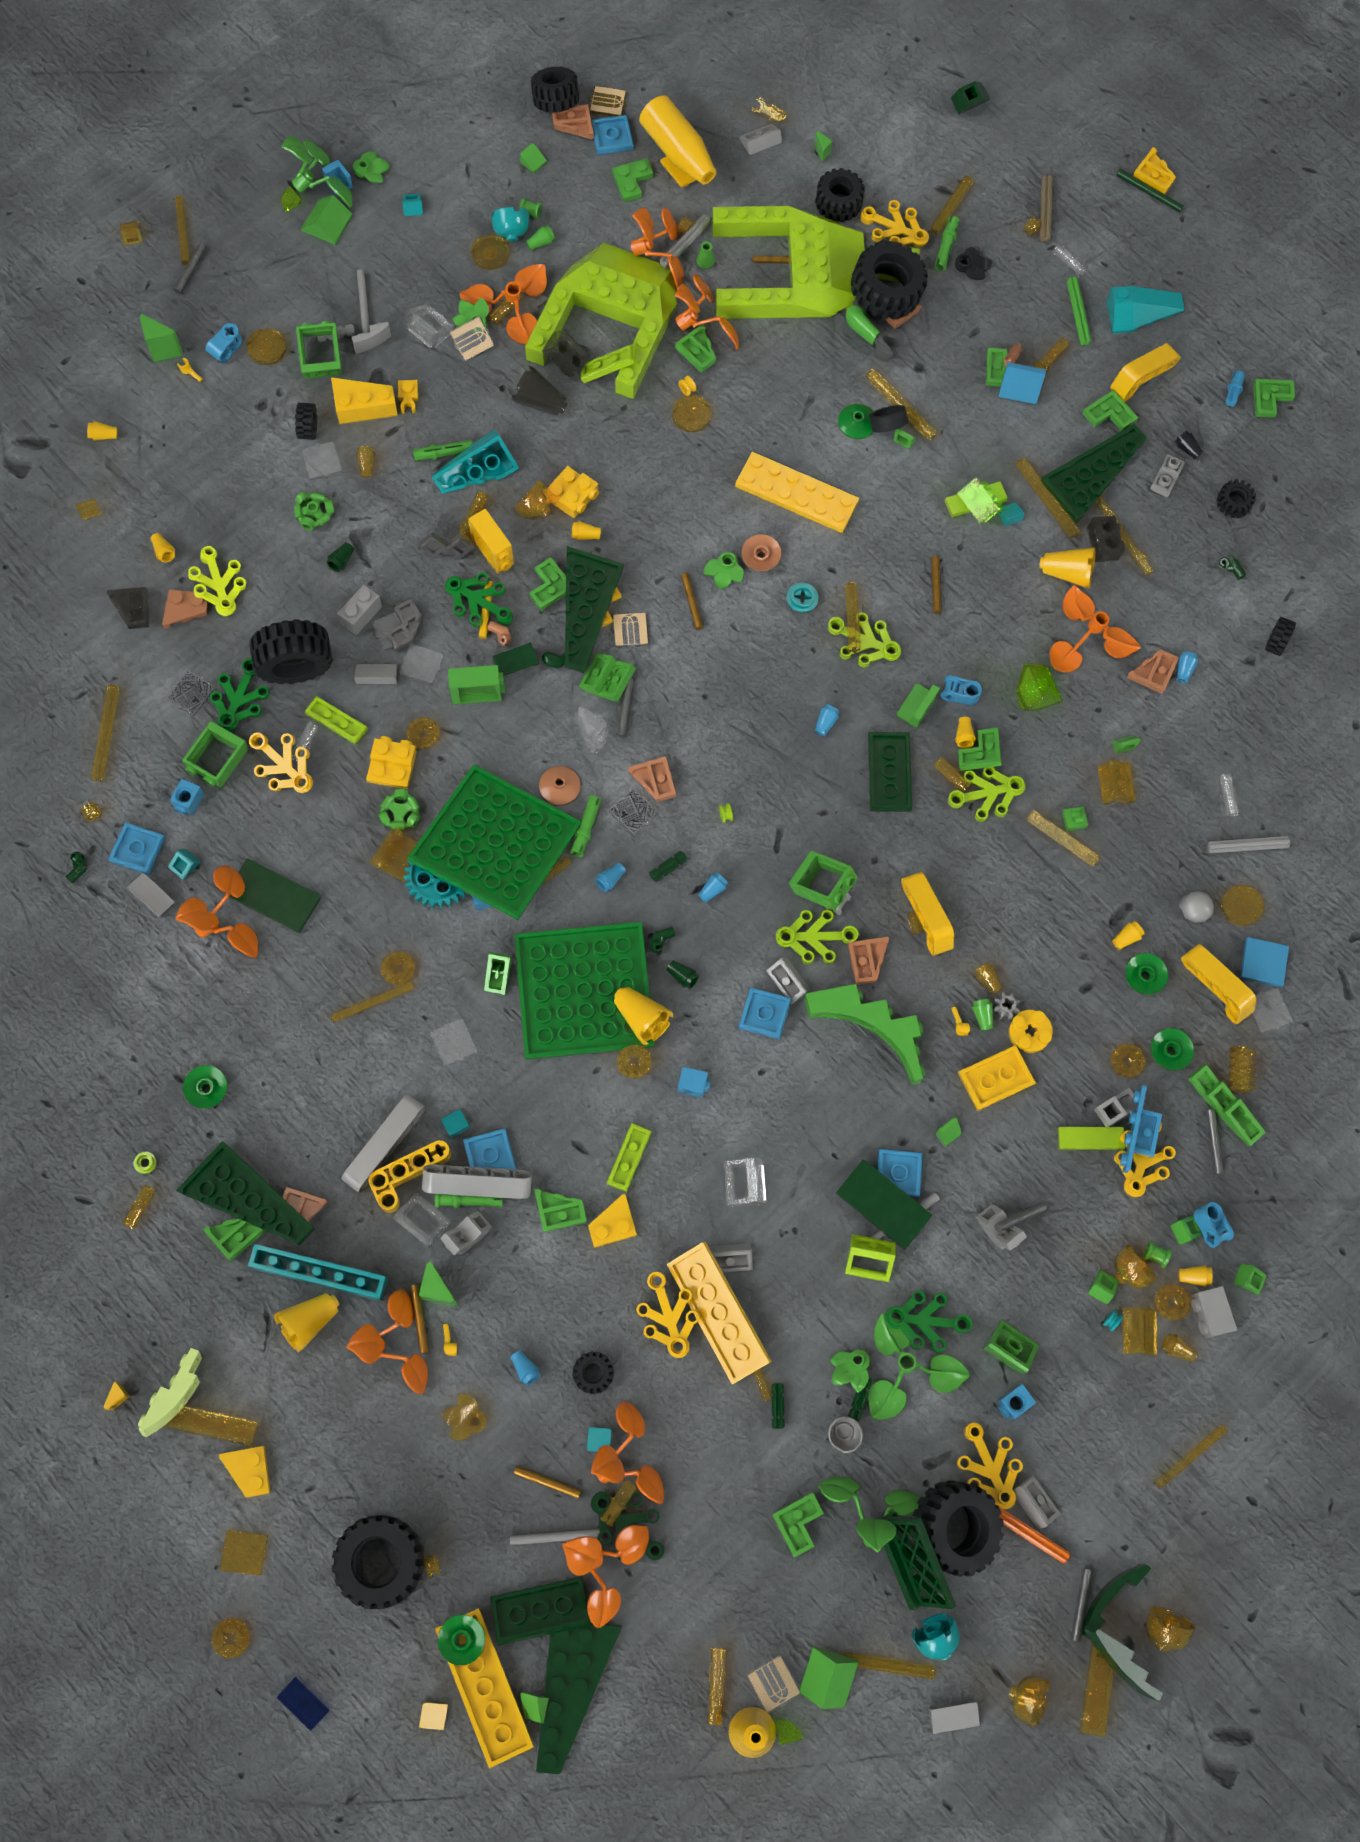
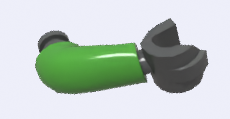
M854 300L853 305L849 306L846 310V322L872 346L876 344L875 355L878 359L888 361L893 356L889 346H894L897 335L892 333L881 334L867 318V313L862 308L863 305L858 304Z

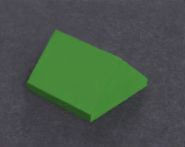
M330 195L318 200L303 224L301 231L336 245L353 214L334 195Z
M141 314L140 321L145 341L153 361L158 362L182 356L183 351L175 330Z
M431 1261L428 1262L420 1288V1298L427 1302L451 1307L457 1306V1302Z
M1001 1319L983 1347V1350L1021 1375L1029 1370L1039 1345Z
M813 1646L799 1692L821 1709L845 1707L859 1661Z

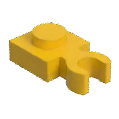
M398 380V400L401 402L402 414H405L406 407H411L412 413L416 412L414 401H418L417 380Z

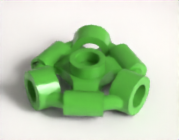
M303 491L295 499V518L300 521L301 527L306 530L312 531L316 526L321 527L330 520L331 514L335 513L332 499H327L324 494L317 492L306 493ZM321 503H325L327 513L321 512ZM305 516H312V517L316 518V521H314L313 519H311V518H309V517H305Z
M396 789L391 796L387 795L381 803V810L378 813L383 826H389L392 830H405L408 827L414 828L421 819L419 814L421 808L416 798L412 797L404 789ZM394 799L397 800V801H407V802L404 803V804H399V803H395V802H394ZM387 810H390L395 817L392 822L386 813ZM410 811H412V813H411V815L408 817L407 823H406V822L404 821V818L406 817V815H407Z

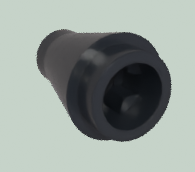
M1186 430L1175 440L1178 444L1177 447L1190 455L1194 460L1204 452L1192 432L1189 433Z

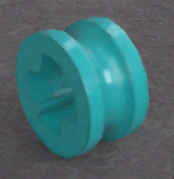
M1114 1309L1102 1325L1109 1326V1330L1112 1332L1120 1324L1124 1316L1122 1314L1118 1315L1117 1310Z

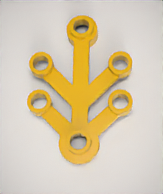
M896 200L890 201L888 205V211L892 214L894 221L876 214L873 207L868 206L862 210L860 217L862 223L870 225L876 222L890 228L884 231L880 228L874 229L872 232L873 241L880 242L882 239L891 237L889 241L902 243V246L912 244L917 248H921L928 243L929 234L924 229H920L916 220L917 211L914 208H908L905 212V219L909 221L912 229L905 226L899 212L900 203ZM903 234L907 237L900 239L897 235Z
M289 733L282 735V757L268 744V738L264 734H252L249 739L250 746L257 750H263L277 764L275 766L257 765L254 769L255 775L265 778L271 774L287 773L292 778L288 780L272 778L268 783L271 790L280 791L282 788H294L299 793H306L312 788L313 779L307 773L306 759L310 756L307 748L299 747L296 749L295 755L298 758V772L293 768L292 746L295 744V737ZM290 736V742L286 743V738ZM263 739L262 745L259 746L258 741ZM302 750L305 751V755L303 757L300 756V752ZM263 768L264 772L260 775L259 770ZM305 779V785L301 786V781ZM277 781L278 786L274 788L273 784Z
M1130 1130L1121 1133L1120 1140L1122 1143L1125 1141V1134L1130 1132ZM1166 1146L1161 1149V1152L1155 1154L1153 1158L1134 1153L1133 1161L1136 1165L1134 1173L1131 1169L1128 1173L1123 1172L1126 1178L1124 1182L1125 1192L1131 1197H1139L1145 1193L1147 1185L1157 1180L1167 1179L1170 1172L1164 1166L1157 1168L1155 1173L1143 1177L1146 1168L1160 1161L1174 1158L1176 1154L1175 1149L1171 1146ZM1166 1149L1171 1152L1170 1157L1165 1154ZM1119 1151L1114 1155V1161L1119 1166L1120 1160L1118 1156L1119 1154L1126 1153L1125 1151ZM1160 1170H1163L1165 1172L1164 1177L1160 1176ZM1134 1182L1138 1184V1190L1133 1188Z
M653 1272L649 1275L647 1283L651 1289L656 1290L663 1314L651 1309L648 1303H640L636 1311L639 1316H646L667 1327L670 1336L659 1332L653 1324L647 1325L643 1333L645 1337L653 1338L667 1345L671 1356L675 1358L684 1357L690 1349V1343L687 1338L694 1324L699 1322L700 1314L696 1310L689 1311L686 1314L687 1321L680 1334L677 1323L687 1302L692 1300L693 1292L688 1288L682 1289L679 1292V1299L672 1312L664 1287L667 1282L666 1277L661 1272ZM657 1276L662 1280L660 1285L654 1283V1279ZM684 1291H687L690 1294V1297L687 1300L683 1299L682 1293ZM642 1305L647 1307L646 1314L640 1312ZM691 1313H695L697 1316L694 1322L689 1319ZM649 1327H652L654 1329V1334L652 1336L648 1335L647 1329ZM676 1342L682 1343V1350L679 1351L675 1348Z
M970 1423L965 1427L964 1435L966 1439L974 1442L984 1466L971 1461L968 1456L959 1457L957 1459V1466L961 1470H969L991 1479L994 1488L981 1484L978 1478H970L967 1483L970 1484L972 1480H975L978 1483V1487L986 1490L987 1494L995 1499L996 1505L1002 1509H1009L1016 1501V1495L1012 1488L1017 1473L1022 1470L1023 1464L1018 1459L1010 1460L1008 1462L1009 1471L1003 1484L999 1475L1007 1451L1011 1450L1013 1446L1012 1440L1008 1437L999 1439L998 1450L993 1462L982 1438L984 1434L982 1426L978 1423ZM973 1427L978 1429L979 1433L977 1436L971 1434ZM1003 1440L1009 1443L1007 1449H1004L1001 1445ZM963 1458L968 1461V1465L965 1468L960 1464ZM1013 1462L1019 1464V1468L1016 1471L1011 1467ZM1002 1493L1008 1495L1007 1502L1001 1500Z

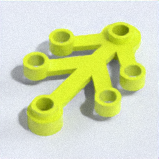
M206 546L201 549L200 559L203 563L208 564L212 579L201 574V570L198 567H190L188 570L189 579L202 583L195 585L194 595L197 598H203L214 604L216 611L220 615L230 616L236 610L235 599L246 588V580L242 577H237L234 580V588L228 595H226L225 588L234 575L240 572L241 564L237 560H231L228 563V570L221 578L216 564L217 551L211 546ZM205 586L215 590L218 597L207 592ZM201 589L203 590V592L199 593L197 592V590Z

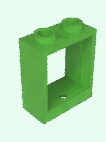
M323 321L316 325L304 323L301 326H297L296 332L303 378L343 375L336 324L330 321ZM332 335L335 361L307 364L304 338Z
M498 665L448 669L452 704L502 701L501 693H505L503 672H499Z
M210 721L182 762L186 767V772L190 775L202 777V780L211 787L216 785L222 788L249 748L245 740ZM214 738L235 750L217 776L195 765Z
M810 851L788 884L795 895L836 911L838 906L843 903L850 888L855 885L858 877L851 866ZM821 868L841 876L829 896L808 889Z

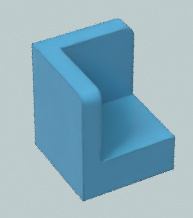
M339 160L322 168L324 177L330 176L333 178L335 176L349 189L353 188L351 176Z

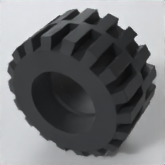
M556 66L539 70L531 77L533 103L537 109L550 113L562 112L573 108L579 102L577 75L573 70Z
M834 168L831 172L827 171L825 175L820 177L815 203L817 209H820L819 213L821 215H825V218H831L835 222L836 220L844 222L845 219L849 221L852 219V216L856 217L862 207L865 187L862 184L863 180L858 178L857 173H851L852 170L849 169L846 171L844 168L839 170ZM835 193H841V194H844V195H846V196H845V197H838V196H835L834 194H835Z

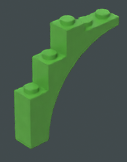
M856 984L806 993L804 1001L809 1019H843L873 1031L887 1042L899 1056L908 1073L911 1085L921 1083L925 1076L923 1064H919V1046L914 1041L920 1039L921 1034H923V1027L921 1021L917 1020L916 1015L891 1020L893 1018L891 1005L888 1006L886 1000L861 1004L863 1002V995L861 990L857 989Z

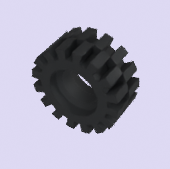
M298 402L295 414L297 439H315L317 431V408L315 403Z
M1235 479L1234 482L1230 480L1228 483H1225L1216 500L1218 501L1217 506H1221V513L1226 511L1224 515L1228 516V514H1231L1230 518H1234L1236 515L1237 518L1247 515L1256 501L1254 488H1249L1251 484L1245 485L1244 480L1239 483V479ZM1229 495H1239L1243 499V503L1233 502Z
M1280 617L1273 628L1265 650L1281 656L1291 639L1296 622Z
M591 1351L586 1354L584 1353L576 1360L573 1367V1378L577 1387L589 1394L602 1393L611 1385L614 1377L611 1361L600 1352ZM590 1364H597L602 1369V1376L596 1382H590L585 1378L584 1371Z

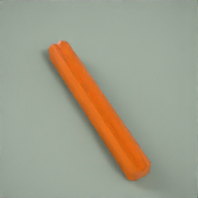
M999 1507L1001 1510L999 1517L1003 1519L1006 1527L1061 1563L1067 1562L1070 1552Z

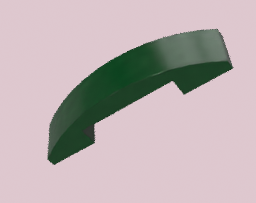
M1139 1565L1127 1569L1114 1577L1101 1589L1086 1614L1082 1629V1636L1084 1638L1090 1639L1084 1630L1085 1625L1100 1629L1106 1622L1099 1615L1100 1612L1126 1582L1131 1586H1137L1151 1570L1148 1565Z

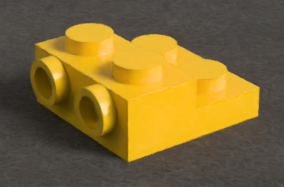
M567 466L543 492V497L574 519L578 514H582L585 511L590 500L593 501L598 496L599 487L598 483L586 474L582 473L580 475Z
M381 736L380 739L375 738L366 781L368 783L408 790L417 754L416 747L408 740H401L398 743L393 742L387 736Z

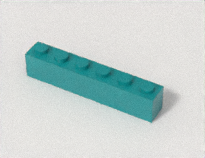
M254 1244L248 1267L253 1270L378 1301H383L389 1280L386 1276Z

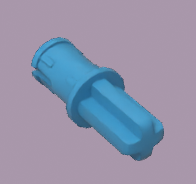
M1237 370L1233 373L1231 383L1227 387L1228 395L1225 403L1227 406L1234 407L1239 394L1243 391L1242 384L1246 376L1243 371Z

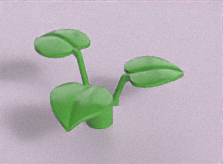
M295 136L287 137L282 144V148L290 151L304 162L299 173L292 180L293 186L303 193L308 187L313 188L315 185L326 181L350 209L352 207L351 191L339 178L326 176L313 182L314 175L311 170L319 161L323 166L330 164L327 153L309 139H305L302 142ZM307 164H311L308 169H305Z
M882 1313L878 1318L874 1331L875 1345L886 1356L897 1352L900 1356L898 1358L900 1372L894 1386L887 1380L877 1381L871 1386L868 1394V1403L873 1419H889L898 1415L904 1409L907 1396L904 1391L897 1388L903 1375L913 1373L916 1368L931 1374L929 1377L930 1385L940 1393L953 1392L969 1378L970 1374L966 1367L957 1359L948 1355L933 1357L930 1361L931 1369L916 1363V1358L913 1354L904 1353L900 1350L907 1348L910 1340L900 1329H893L887 1325L885 1313ZM892 1317L895 1322L899 1321V1319Z
M832 1477L818 1485L822 1494L831 1501L847 1502L851 1498L855 1500L860 1516L856 1530L866 1546L871 1547L878 1553L885 1544L895 1537L896 1527L891 1522L884 1519L864 1518L859 1497L855 1494L860 1489L857 1482L847 1477ZM894 1490L888 1493L885 1497V1503L889 1507H887L885 1515L893 1510L900 1516L913 1514L914 1509L917 1510L919 1507L917 1502L921 1496L906 1490Z

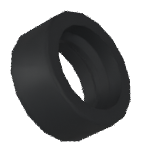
M903 405L884 407L869 415L871 428L875 433L893 431L908 423L906 408Z

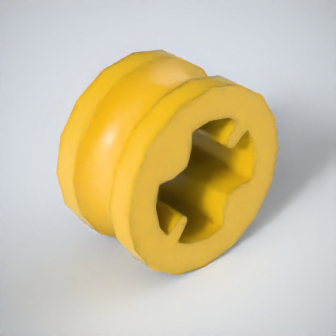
M685 376L684 380L678 381L681 391L686 396H689L691 391L695 392L697 390L694 381L689 376Z

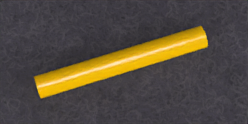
M489 581L485 588L493 587V582ZM492 596L484 598L491 602ZM483 607L481 613L482 625L479 629L480 639L487 638L490 612Z

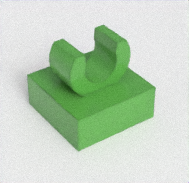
M1084 806L1063 809L1062 815L1066 831L1088 827Z

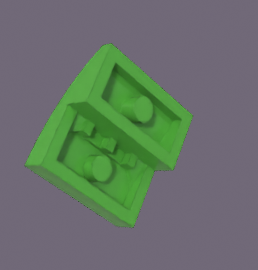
M596 653L579 687L593 695L618 702L636 668L631 663L616 661L613 656Z

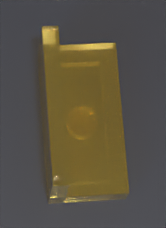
M1123 1308V1354L1156 1356L1157 1312L1147 1308Z

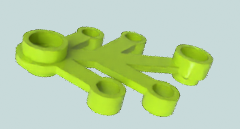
M861 612L856 616V624L861 626L864 634L845 627L844 621L839 617H833L829 620L828 631L831 634H842L860 642L851 646L841 647L839 655L842 659L847 660L852 654L870 648L879 651L869 655L861 654L858 659L860 667L866 668L870 665V662L882 658L888 661H895L900 657L901 647L897 642L891 641L886 629L887 624L884 621L879 620L874 626V631L881 636L882 642L874 637L866 613ZM863 617L865 621L862 622L858 618ZM881 625L884 629H878L877 626ZM837 626L839 629L835 630L832 627ZM846 650L849 652V654L845 655L843 654V651ZM888 650H893L894 654L888 653ZM865 658L868 662L863 663L861 659Z
M994 767L984 768L982 776L987 780L993 778L1002 783V785L995 786L978 777L973 771H966L963 775V782L968 785L975 784L982 788V790L965 794L959 790H954L948 797V804L952 808L957 809L962 807L965 802L986 798L982 807L975 813V819L979 822H984L987 819L988 811L998 794L1006 793L1002 803L996 806L994 812L996 816L1004 817L1008 812V806L1013 797L1021 795L1026 787L1021 777H1007L996 771ZM986 771H991L992 775H987ZM966 775H971L973 779L968 780ZM1011 785H1017L1018 789H1013ZM952 799H958L959 803H954ZM998 808H1003L1005 812H999ZM978 813H984L985 817H980Z
M828 909L821 913L820 918L806 932L797 931L804 924H809L812 921L813 915L809 910H803L800 913V917L790 927L784 926L777 930L776 942L782 947H791L801 956L802 962L806 965L813 963L815 955L812 951L806 950L798 941H806L823 956L824 963L832 964L835 961L836 954L832 950H828L819 941L842 940L848 944V942L857 941L859 935L858 930L853 926H846L839 932H818L825 924H829L833 920L834 914ZM808 914L810 919L805 920L802 915ZM829 914L831 918L827 920L823 915ZM849 933L853 938L847 939L845 935ZM788 935L790 939L787 941L783 940L782 936ZM807 954L812 957L809 961L804 958ZM830 954L833 956V959L827 960L825 955Z

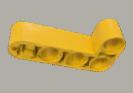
M1165 343L1125 365L1111 384L1110 389L1114 390L1126 402L1133 396L1141 384L1171 369L1178 363L1181 356L1168 343Z
M923 872L901 878L903 890L926 932V943L931 955L935 956L952 950L954 948L952 925Z
M1197 944L1181 957L1184 966L1226 1004L1225 1013L1233 1023L1239 1024L1255 1011L1256 996L1252 990L1205 947Z
M440 1140L435 1141L371 1173L368 1180L369 1185L383 1211L393 1213L400 1207V1199L395 1191V1187L422 1175L423 1168L426 1165H442L449 1161L451 1151L447 1143ZM438 1148L444 1150V1155L441 1157L439 1156V1154H437ZM429 1152H430V1154H431V1156H432V1158H433V1160H434V1161H432V1162H431L429 1156L427 1155V1153H429ZM419 1157L426 1159V1163L422 1167L415 1166V1161ZM399 1167H404L406 1169L405 1174L401 1177H396L394 1174L395 1170ZM378 1177L385 1178V1183L381 1187L374 1185ZM389 1196L394 1197L395 1201L392 1206H384L385 1198Z

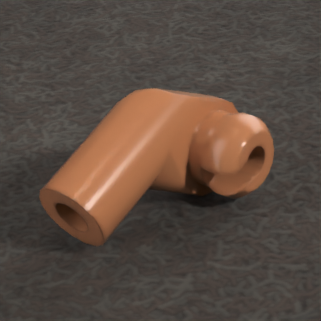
M490 621L488 630L497 634L498 642L502 646H508L512 639L509 629L501 624Z

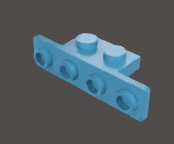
M1142 1085L1139 1090L1134 1092L1133 1102L1136 1103L1135 1111H1131L1129 1116V1123L1132 1124L1131 1131L1126 1133L1124 1144L1128 1145L1127 1151L1122 1154L1120 1166H1123L1122 1172L1124 1173L1130 1171L1134 1153L1152 1158L1155 1154L1162 1114L1143 1109L1146 1085Z

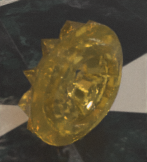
M421 717L413 720L408 725L406 735L408 741L412 742L417 749H427L430 746H434L436 741L439 740L440 731L438 725L432 719ZM426 728L428 736H424L420 740V734L418 732H423V730H425Z
M392 952L383 959L381 974L389 984L397 986L403 983L407 984L413 978L415 964L407 953ZM402 963L404 972H397L394 975L395 970L391 965L399 966Z
M632 1044L624 1047L618 1053L617 1066L624 1076L640 1078L649 1071L652 1063L651 1055L642 1045ZM629 1055L634 1058L640 1057L638 1059L639 1068L634 1063L628 1064L630 1063Z
M1122 1044L1112 1051L1110 1058L1111 1068L1117 1072V1075L1124 1076L1125 1078L1136 1077L1144 1069L1145 1057L1138 1047L1132 1044ZM1127 1053L1129 1060L1134 1062L1130 1063L1128 1068L1125 1062L1120 1061L1121 1059L1126 1058Z
M1169 1284L1163 1286L1156 1292L1154 1300L1156 1311L1163 1318L1171 1321L1184 1318L1190 1310L1189 1295L1178 1285ZM1176 1295L1175 1304L1178 1307L1173 1306L1167 1310L1169 1303L1166 1301V1298L1172 1299Z
M226 1619L220 1622L212 1633L211 1645L215 1653L225 1659L236 1658L243 1654L249 1645V1630L238 1619ZM238 1631L234 1637L235 1644L229 1643L223 1646L227 1639L224 1632L232 1634Z

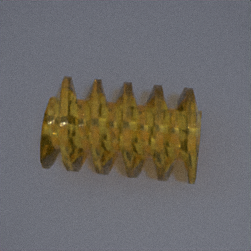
M1245 1046L1230 1047L1229 1049L1232 1053L1229 1055V1059L1232 1062L1229 1063V1068L1232 1070L1229 1071L1231 1079L1228 1080V1083L1232 1087H1229V1090L1232 1093H1248L1250 1090L1257 1089L1250 1082L1257 1081L1256 1077L1251 1076V1073L1257 1072V1069L1251 1068V1065L1257 1064V1061L1251 1059V1057L1257 1056L1258 1053L1251 1051L1250 1048Z

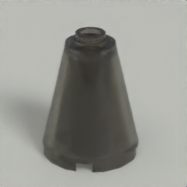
M529 365V371L526 370L515 388L518 392L516 396L512 395L511 400L553 415L563 414L568 405L565 402L567 398L534 367Z

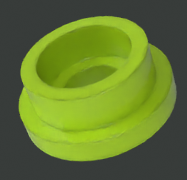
M141 1152L134 1159V1168L141 1174L151 1173L157 1164L155 1156L150 1152ZM144 1160H149L147 1167L142 1166Z

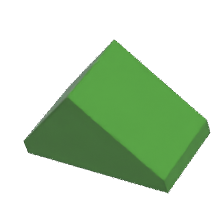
M489 952L484 991L505 995L512 968L511 956Z

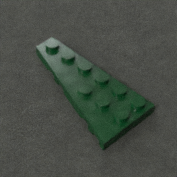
M1133 424L1044 475L1041 482L1077 524L1144 444L1147 437Z
M567 546L565 668L585 673L624 564Z
M223 1141L176 1190L185 1196L299 1246L315 1230L301 1214Z
M591 1623L590 1626L550 1634L544 1697L549 1698L544 1723H541L536 1772L561 1773L622 1626L604 1625L597 1628Z

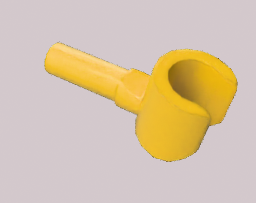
M182 358L185 365L181 366L177 363L181 373L190 374L201 382L203 378L194 372L186 358Z
M951 1008L956 1020V1034L967 1036L970 1031L969 1023H962L957 1008Z
M443 1324L445 1354L447 1356H456L457 1343H450L449 1325Z

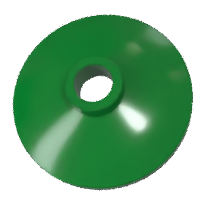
M862 404L849 405L840 412L838 426L842 433L849 438H867L873 433L869 415L873 411Z
M1142 953L1134 956L1128 962L1125 976L1133 990L1144 995H1152L1165 987L1168 980V970L1159 957L1149 953ZM1146 973L1148 979L1142 978L1141 974Z
M1168 1028L1154 1036L1151 1042V1054L1155 1062L1162 1068L1177 1071L1185 1068L1192 1061L1194 1046L1186 1033L1178 1029ZM1167 1048L1173 1050V1055L1168 1054Z
M209 1065L199 1066L190 1071L183 1083V1094L186 1100L192 1106L200 1109L216 1106L223 1100L227 1092L226 1077L218 1068ZM206 1085H209L210 1090L208 1092H203V1088Z
M453 1616L440 1628L437 1639L438 1649L443 1658L451 1664H470L481 1655L484 1649V1629L471 1616ZM459 1635L466 1636L465 1644L458 1642Z

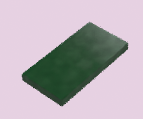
M869 732L870 811L911 812L910 732Z
M247 858L238 872L243 878L245 891L239 898L231 894L229 898L301 933L319 903L321 896Z
M864 1159L835 1193L904 1250H906L933 1216Z
M583 1577L490 1597L498 1646L591 1625Z

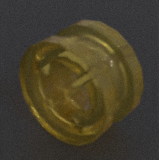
M687 216L683 217L678 224L677 232H683L684 235L694 224V221H689Z
M1032 216L1025 224L1023 231H1028V235L1033 236L1041 226V221H1036V217Z
M97 802L88 803L80 810L81 814L85 815L84 819L87 822L98 819L103 813L99 809Z
M432 1554L431 1558L424 1557L429 1578H432L435 1573L440 1575L441 1569L436 1554Z

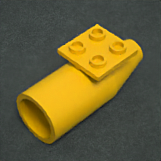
M662 95L651 100L642 110L639 122L666 155V157L660 160V163L681 188L696 180L703 185L711 182L716 176V169L702 137L668 96Z

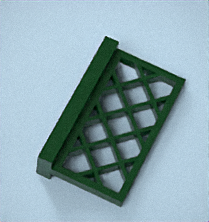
M890 1512L881 1518L891 1522L896 1527L895 1537L884 1545V1549L909 1610H917L921 1606L951 1610L956 1607L922 1519L898 1517L896 1512ZM912 1525H915L918 1534L911 1528ZM909 1536L916 1542V1545L908 1539ZM920 1548H922L926 1552V1555L920 1550ZM917 1558L925 1564L924 1567L917 1561ZM929 1570H931L935 1574V1577L929 1572ZM926 1580L934 1586L933 1589L926 1583ZM938 1591L943 1595L944 1599L938 1594Z

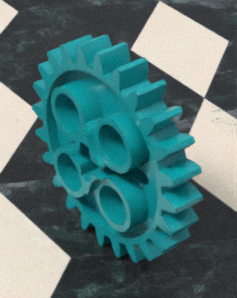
M407 860L410 867L404 868L405 873L408 874L404 876V880L408 882L405 884L406 888L411 889L409 891L410 896L416 895V902L422 900L423 907L430 903L431 909H434L435 905L438 904L440 910H442L443 904L446 903L451 908V901L459 904L457 897L465 898L464 892L438 877L435 878V875L422 870V868ZM423 877L430 879L426 884H421L419 881ZM441 886L449 887L446 892L438 891Z

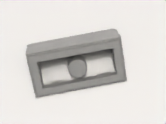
M773 124L739 137L749 155L782 143L781 131Z
M356 664L355 682L356 684H397L398 665Z
M787 957L779 959L766 970L783 995L792 998L791 1004L811 991Z
M750 1243L709 1246L723 1273L753 1270Z
M1034 1475L1013 1489L1016 1500L1037 1530L1045 1528L1061 1515Z
M975 1700L928 1708L933 1734L980 1726L978 1704Z

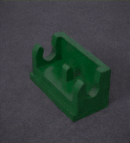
M531 642L492 656L493 664L498 665L499 672H503V677L528 667L539 665Z

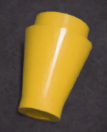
M93 421V423L88 422L87 436L93 439V441L117 439V427Z
M581 521L573 522L571 538H576V541L600 539L601 528Z
M160 533L153 534L150 540L153 544L156 558L163 563L172 561L175 557V548Z
M961 717L959 718L955 742L960 748H970L976 741L971 718Z
M1136 921L1128 922L1112 940V943L1118 950H1121L1141 940L1145 934L1144 930Z
M1201 1265L1184 1269L1179 1268V1282L1203 1287L1212 1285V1267Z

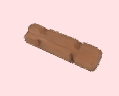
M1020 343L1018 345L1013 344L1003 360L1005 367L1007 362L1015 363L1023 351Z

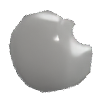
M1194 891L1182 897L1179 908L1183 911L1184 918L1194 923H1201L1211 918L1214 904L1206 893Z
M840 1416L835 1418L830 1424L828 1437L834 1448L842 1453H849L855 1451L861 1445L863 1432L860 1424L855 1419L849 1416Z

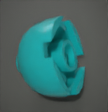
M506 207L495 210L494 214L491 213V222L496 234L506 238V241H517L518 237L523 236L529 227V211L527 209L519 207L520 211H514V207Z
M940 1613L922 1621L924 1626L919 1630L915 1627L911 1634L916 1648L928 1659H949L960 1642V1632L953 1615L947 1617L946 1613Z

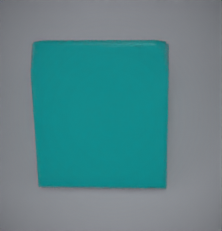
M420 193L403 195L404 215H422V195Z
M1016 503L997 508L1004 526L1022 521L1025 515Z
M182 849L176 852L168 868L184 880L199 865L200 860L187 849Z
M460 1109L441 1119L450 1138L470 1129Z
M589 1427L587 1451L597 1452L603 1445L610 1446L612 1429Z

